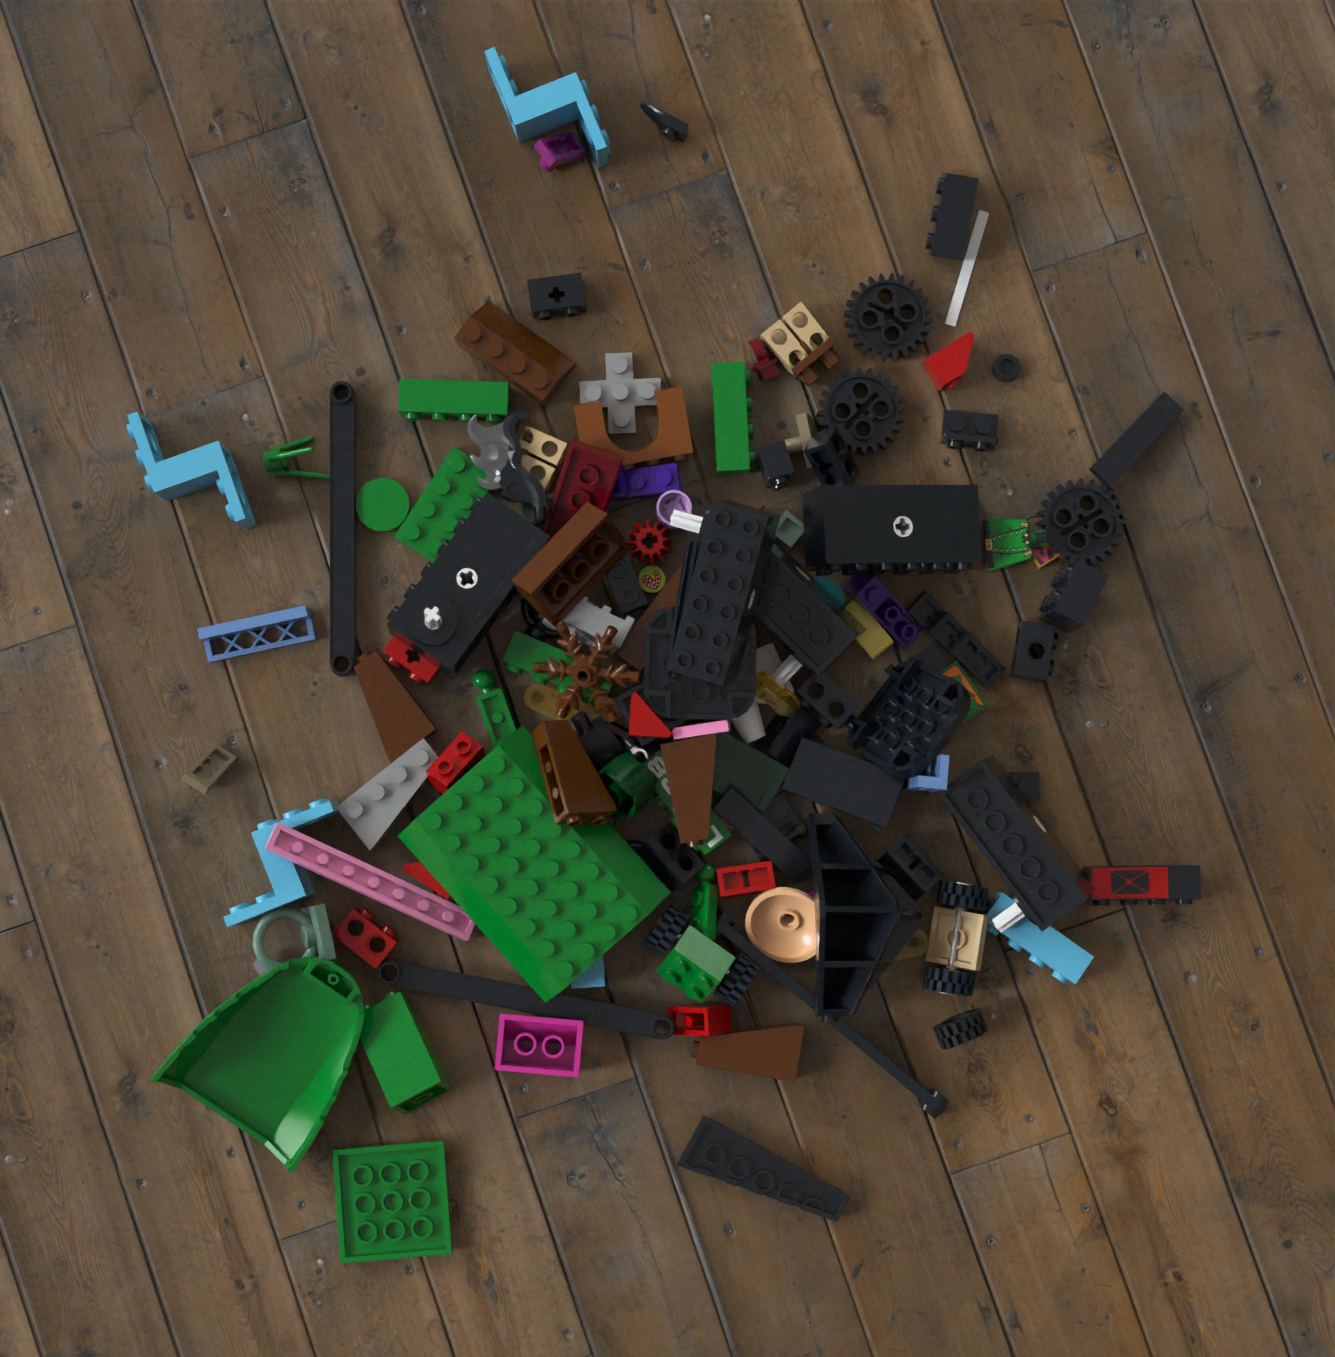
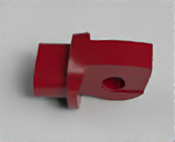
M759 337L750 340V346L757 359V362L752 366V371L757 372L760 381H765L781 373L776 363L778 357L767 355Z

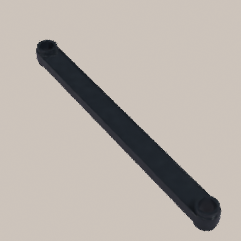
M340 381L333 384L330 389V667L337 676L348 677L354 673V666H356V394L349 383ZM348 389L349 395L346 399L338 400L336 398L339 390ZM341 658H348L350 663L349 668L345 672H339L337 669V662Z
M718 909L715 935L721 940L726 936L814 1010L815 996L734 929L735 922ZM838 1016V1022H828L921 1100L919 1106L930 1116L936 1119L945 1111L949 1103L946 1098L934 1088L930 1091L926 1090Z
M395 959L384 961L378 969L379 979L387 985L550 1018L584 1020L585 1025L659 1040L669 1038L675 1029L673 1019L664 1013L564 993H558L545 1003L533 988L529 986ZM387 965H393L397 969L395 979H389L385 975ZM660 1019L666 1020L670 1025V1030L665 1034L658 1033L654 1027L656 1021Z

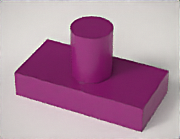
M572 131L541 138L534 145L542 157L540 160L541 167L548 172H552L557 165L582 159L587 153Z

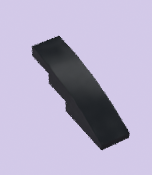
M1163 392L1089 470L1107 488L1111 487L1184 410L1166 392Z
M922 591L905 609L923 630L955 661H958L960 666L985 689H988L1006 670L971 632L966 631L927 591Z

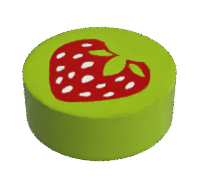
M647 566L640 572L638 581L643 591L655 594L660 592L665 586L666 577L659 567Z

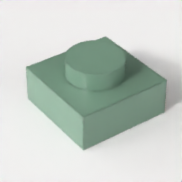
M786 510L780 517L775 538L791 549L804 533L803 522Z

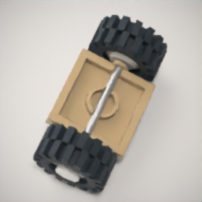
M939 880L936 902L958 907L950 909L934 906L926 961L944 964L946 968L926 965L923 981L924 989L951 995L973 996L976 974L957 969L960 967L980 971L989 915L966 912L967 909L965 908L986 911L989 888L973 886V884L962 882L954 883Z

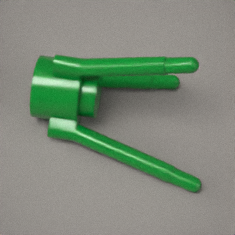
M313 436L283 446L273 447L272 450L264 451L263 453L266 471L275 472L276 477L286 475L330 479V474L285 469V467L290 466L289 457L311 453L314 451V448L308 447L288 452L287 450L312 442L314 440Z

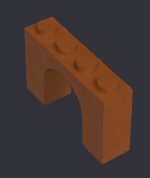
M675 386L654 390L659 417L658 431L649 444L638 449L622 448L609 438L605 428L600 400L573 405L580 442L623 457L622 470L634 468V463L645 461V465H654L661 463V458L672 457V461L688 458L687 453H693L682 387Z

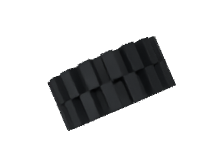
M977 1008L959 1013L954 1017L952 1016L948 1020L935 1025L933 1030L941 1048L946 1050L982 1036L987 1032L988 1028L980 1010Z

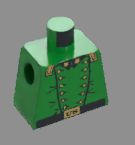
M982 519L988 569L991 573L1033 561V548L1049 545L1047 530L1031 532L1028 520Z

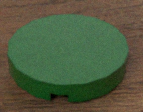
M376 478L367 482L359 490L356 498V512L360 521L369 529L380 533L396 530V528L403 524L411 510L410 498L405 488L397 481L389 478Z

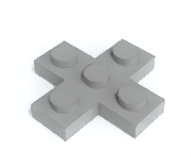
M632 352L605 353L606 380L579 381L580 404L601 401L602 409H608L609 436L636 435L635 408L657 407L654 390L661 389V378L633 379Z

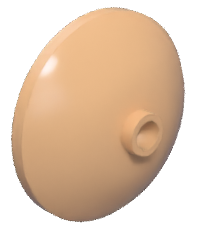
M778 887L764 891L752 901L746 914L745 927L751 943L768 958L784 963L802 962L816 955L815 903L813 897L798 889ZM786 914H791V915H793L794 917H793V918H789V917L786 916Z

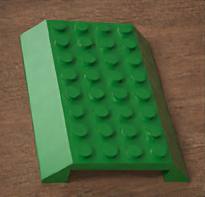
M523 725L495 747L398 835L402 842L545 1003L571 984L670 894V890L608 821L597 826H593L591 823H582L575 827H568L567 824L555 825L532 735Z

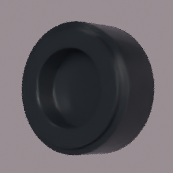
M1011 354L998 356L992 365L993 376L1000 382H1010L1020 372V363Z

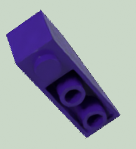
M866 571L859 572L842 588L903 649H906L923 631V628L874 575H868Z

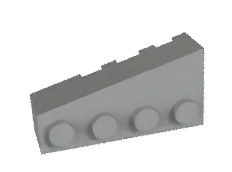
M425 738L421 739L336 807L370 851L376 850L386 834L393 828L396 821L429 781L426 770L440 755Z

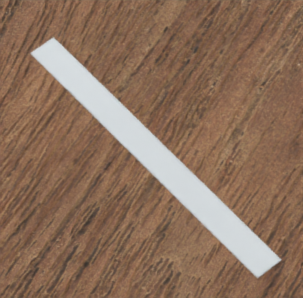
M982 210L978 212L945 324L956 326L989 216L988 212Z

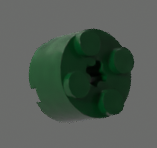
M630 752L616 756L598 772L616 805L617 811L612 815L613 817L619 818L622 815L626 817L625 819H631L655 796V785L658 783L657 776L652 771L647 770Z

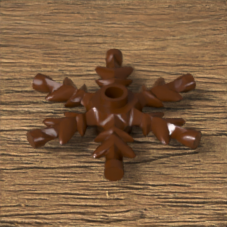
M565 621L556 625L558 633L563 638L558 639L557 643L568 649L564 654L573 656V663L567 666L560 659L559 664L550 657H547L548 664L533 663V673H548L547 680H552L560 675V681H562L568 675L574 681L573 686L564 687L568 692L557 697L559 700H563V703L558 708L556 714L560 718L565 719L571 707L578 711V698L584 700L581 691L588 688L593 692L590 701L596 699V713L603 710L608 723L613 722L618 716L610 705H616L617 703L605 695L610 691L602 689L600 682L603 679H607L612 686H614L615 681L626 688V681L636 683L641 681V672L625 671L627 668L626 664L614 669V664H611L607 669L601 667L600 659L609 658L610 656L605 653L617 647L615 644H611V641L618 632L617 628L608 625L603 637L596 633L595 646L590 644L592 654L585 656L581 653L583 643L578 645V632L574 631L571 635Z

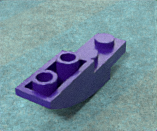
M673 463L630 470L621 469L610 502L658 497V495L670 490L682 492L679 464Z

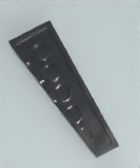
M704 1114L677 1162V1165L708 1177L717 1178L728 1184L751 1190L756 1194L765 1195L779 1202L799 1207L804 1211L838 1222L850 1199V1195Z

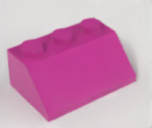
M500 1013L495 1070L579 1078L584 1020Z

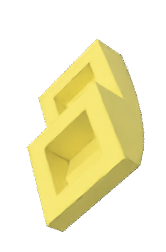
M854 600L845 607L867 629L856 642L873 660L894 643L881 625Z

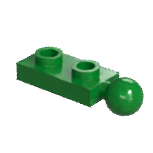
M480 669L473 676V684L483 694L476 696L475 699L493 748H495L517 729L502 688L495 690L492 688L495 681L493 673L487 669Z
M703 862L705 866L695 873L700 886L693 888L690 925L712 941H715L718 886L711 883L715 881L717 871L712 863Z

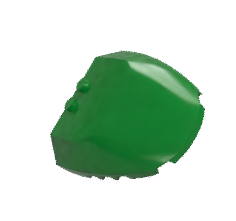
M308 956L283 962L241 988L206 1016L163 1061L152 1075L151 1081L155 1084L161 1082L179 1088L264 1144L285 1165L287 1171L292 1173L323 1126L325 1117L335 1102L341 1084L348 1073L364 1021V1004L360 988L352 975L333 961Z

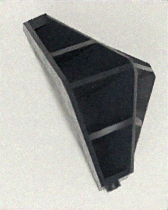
M836 813L808 814L807 831L814 881L816 928L814 1017H821V1022H838V1016L856 1014L863 997L922 925V912L917 902L847 830Z

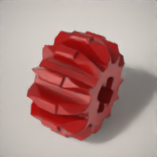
M649 519L645 520L646 528L644 529L639 523H636L635 528L639 533L633 531L628 533V536L635 541H629L627 544L630 548H636L630 553V556L635 558L641 554L639 558V564L641 565L644 564L646 557L649 558L650 566L655 565L654 557L656 556L660 562H664L665 558L661 551L666 554H670L672 551L671 548L665 546V544L673 543L672 537H664L668 534L669 528L665 527L659 531L661 522L658 520L655 522L654 528L650 527ZM651 536L653 541L656 539L658 543H654L652 549H647V544L645 546L642 545L643 542H646V537Z

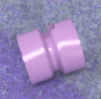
M679 490L666 491L658 499L656 514L658 521L661 522L664 528L668 527L669 530L676 531L680 530V528L670 526V518L673 515L674 509L692 513V504L685 493Z

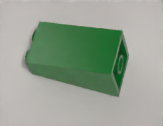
M391 992L383 996L380 1003L374 1006H364V1021L360 1040L392 1109L406 1115L454 1089L406 995L401 992Z

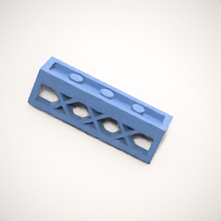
M307 606L197 629L199 639L204 641L209 663L316 640L311 610ZM306 620L309 635L296 637L290 633L295 622ZM289 624L286 629L281 627V625ZM272 627L283 631L279 640L274 643H270L263 638L267 630ZM262 630L259 635L253 632ZM249 632L257 639L251 648L244 649L236 643L242 634ZM287 635H289L290 637L293 638V639L284 640ZM235 636L232 641L227 637ZM222 638L230 643L223 654L214 655L211 640ZM260 641L266 643L265 645L257 646ZM234 646L239 649L231 652Z
M937 755L934 761L924 770L923 776L906 778L903 790L929 793L947 790L950 755Z

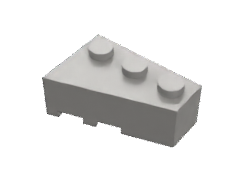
M584 596L558 624L565 621L571 635L574 631L578 632V643L583 642L588 646L590 644L595 646L596 633L603 637L608 625L614 626L618 632L611 641V644H615L617 647L605 653L611 656L621 647L635 619L627 616L623 620L610 614L612 608L604 605L601 609L589 602V598ZM539 613L538 617L543 620L542 623L548 628L556 630V627Z

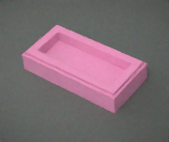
M722 720L676 727L672 730L673 738L680 739L726 732L731 730L730 721Z

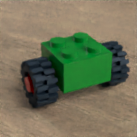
M671 903L665 913L655 923L652 931L643 943L660 956H663L671 943L675 942L656 972L666 982L674 984L684 991L690 999L696 1000L699 1003H702L717 986L714 994L733 1007L749 987L761 965L743 952L732 964L736 958L691 925L682 934L680 931L690 915Z

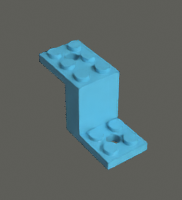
M495 47L484 51L489 72L519 143L579 120L598 168L609 164L608 154H611L610 141L605 129L600 130V117L596 106L590 103L588 97L590 93L584 79L579 81L575 72L519 95L513 79L511 80L508 73L509 69L503 54L498 56Z
M138 411L127 415L130 424H127L126 427L131 439L136 440L139 449L135 450L140 465H145L148 475L144 476L150 492L154 491L157 496L170 501L217 484L222 495L225 494L229 504L225 505L230 520H234L237 525L239 524L246 530L257 526L231 451L220 441H216L164 460L152 422Z
M322 798L310 803L311 809L304 811V809L299 810L298 808L283 814L284 820L271 819L257 825L258 830L251 834L274 892H269L255 898L257 903L254 905L248 902L230 908L231 914L223 917L227 927L242 924L274 909L315 894L306 868L271 853L264 848L277 822L294 830L301 829L340 813L336 808L339 805V801H330L329 798Z

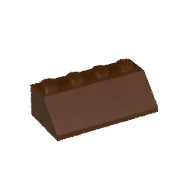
M490 301L474 312L454 337L459 347L544 407H546L577 364Z
M586 502L511 582L523 598L553 626H556L630 547L609 515Z

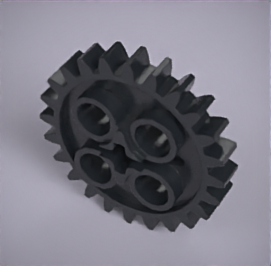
M880 273L877 282L870 276L868 278V286L860 282L858 286L860 292L853 290L851 296L854 300H847L846 306L852 309L844 312V317L851 319L844 324L845 328H852L847 337L857 338L853 344L854 347L861 344L864 346L862 355L868 350L872 351V360H874L877 354H881L882 362H885L888 355H891L892 360L896 362L898 353L905 359L908 356L907 349L915 353L918 349L915 342L923 345L925 339L921 335H928L930 329L924 326L932 323V318L925 316L932 311L931 307H924L929 298L919 297L923 290L922 287L915 291L912 289L914 280L907 285L904 284V275L898 281H895L894 273L890 274L888 280H885L883 274ZM887 294L891 298V303H881L878 300V295ZM868 303L873 304L876 309L870 308ZM903 309L910 310L913 313V318L910 320L902 318L900 311ZM889 313L892 315V319L886 322L883 318ZM870 315L875 319L876 324L867 326L863 323L862 318ZM901 327H906L908 331L904 332ZM893 331L897 334L898 340L894 342L888 341L884 333Z
M857 367L855 375H852L851 371L846 369L845 378L840 374H836L837 384L828 381L827 386L830 391L822 390L821 395L826 400H819L817 404L819 407L824 408V410L817 412V417L824 418L819 423V428L827 427V429L837 427L847 447H850L852 456L856 449H860L862 456H865L868 448H870L873 454H876L877 445L882 449H886L887 443L885 439L894 442L896 438L892 432L900 433L902 430L896 423H903L905 421L903 416L898 415V413H902L906 409L905 406L898 405L904 397L901 395L895 396L899 387L894 386L890 388L888 386L892 379L890 377L882 381L881 371L876 376H872L871 368L867 370L866 374H862L861 368ZM862 387L865 389L867 396L862 399L857 398L853 394V389ZM876 393L878 397L868 406L865 415L861 414L850 429L845 430L844 426L852 420L857 409L860 410L868 399ZM875 405L884 406L887 409V415H876L873 407ZM844 407L848 410L849 416L841 419L836 416L835 409ZM865 425L869 429V435L865 437L859 436L856 433L855 427Z
M1082 478L1077 480L1076 486H1074L1071 480H1068L1066 482V489L1061 484L1057 485L1056 491L1058 494L1050 491L1047 495L1051 501L1043 500L1040 503L1046 510H1039L1037 512V515L1042 517L1043 520L1036 522L1035 525L1043 527V530H1047L1048 543L1053 547L1049 555L1051 556L1056 552L1060 553L1057 562L1068 558V564L1072 565L1075 560L1083 563L1087 560L1090 566H1094L1096 558L1100 562L1106 560L1104 552L1108 555L1115 553L1111 545L1117 547L1121 545L1116 536L1125 535V531L1119 529V526L1126 523V520L1119 519V515L1124 513L1125 510L1116 509L1115 506L1120 502V499L1113 501L1110 499L1113 494L1112 490L1106 494L1103 493V483L1099 487L1094 488V480L1092 479L1086 486H1084ZM1081 498L1090 501V511H1085L1080 507L1079 502ZM1101 510V515L1093 518L1083 526L1076 528L1065 536L1060 535L1061 531L1069 528L1078 520H1082L1095 511ZM1057 512H1063L1067 515L1068 523L1066 525H1062L1057 521ZM1096 521L1104 524V534H1098L1094 530V523ZM1072 535H1077L1081 538V548H1075L1071 545L1070 538Z

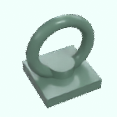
M325 903L301 908V910L292 907L274 909L265 914L255 927L253 950L258 961L268 970L281 963L273 960L267 954L264 947V935L273 922L283 918L294 919L301 923L300 935L303 946L306 949L302 957H318L327 960L336 959Z

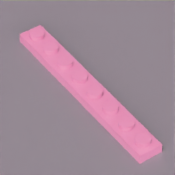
M277 822L264 848L271 853L461 940L468 941L475 926V923L460 906Z

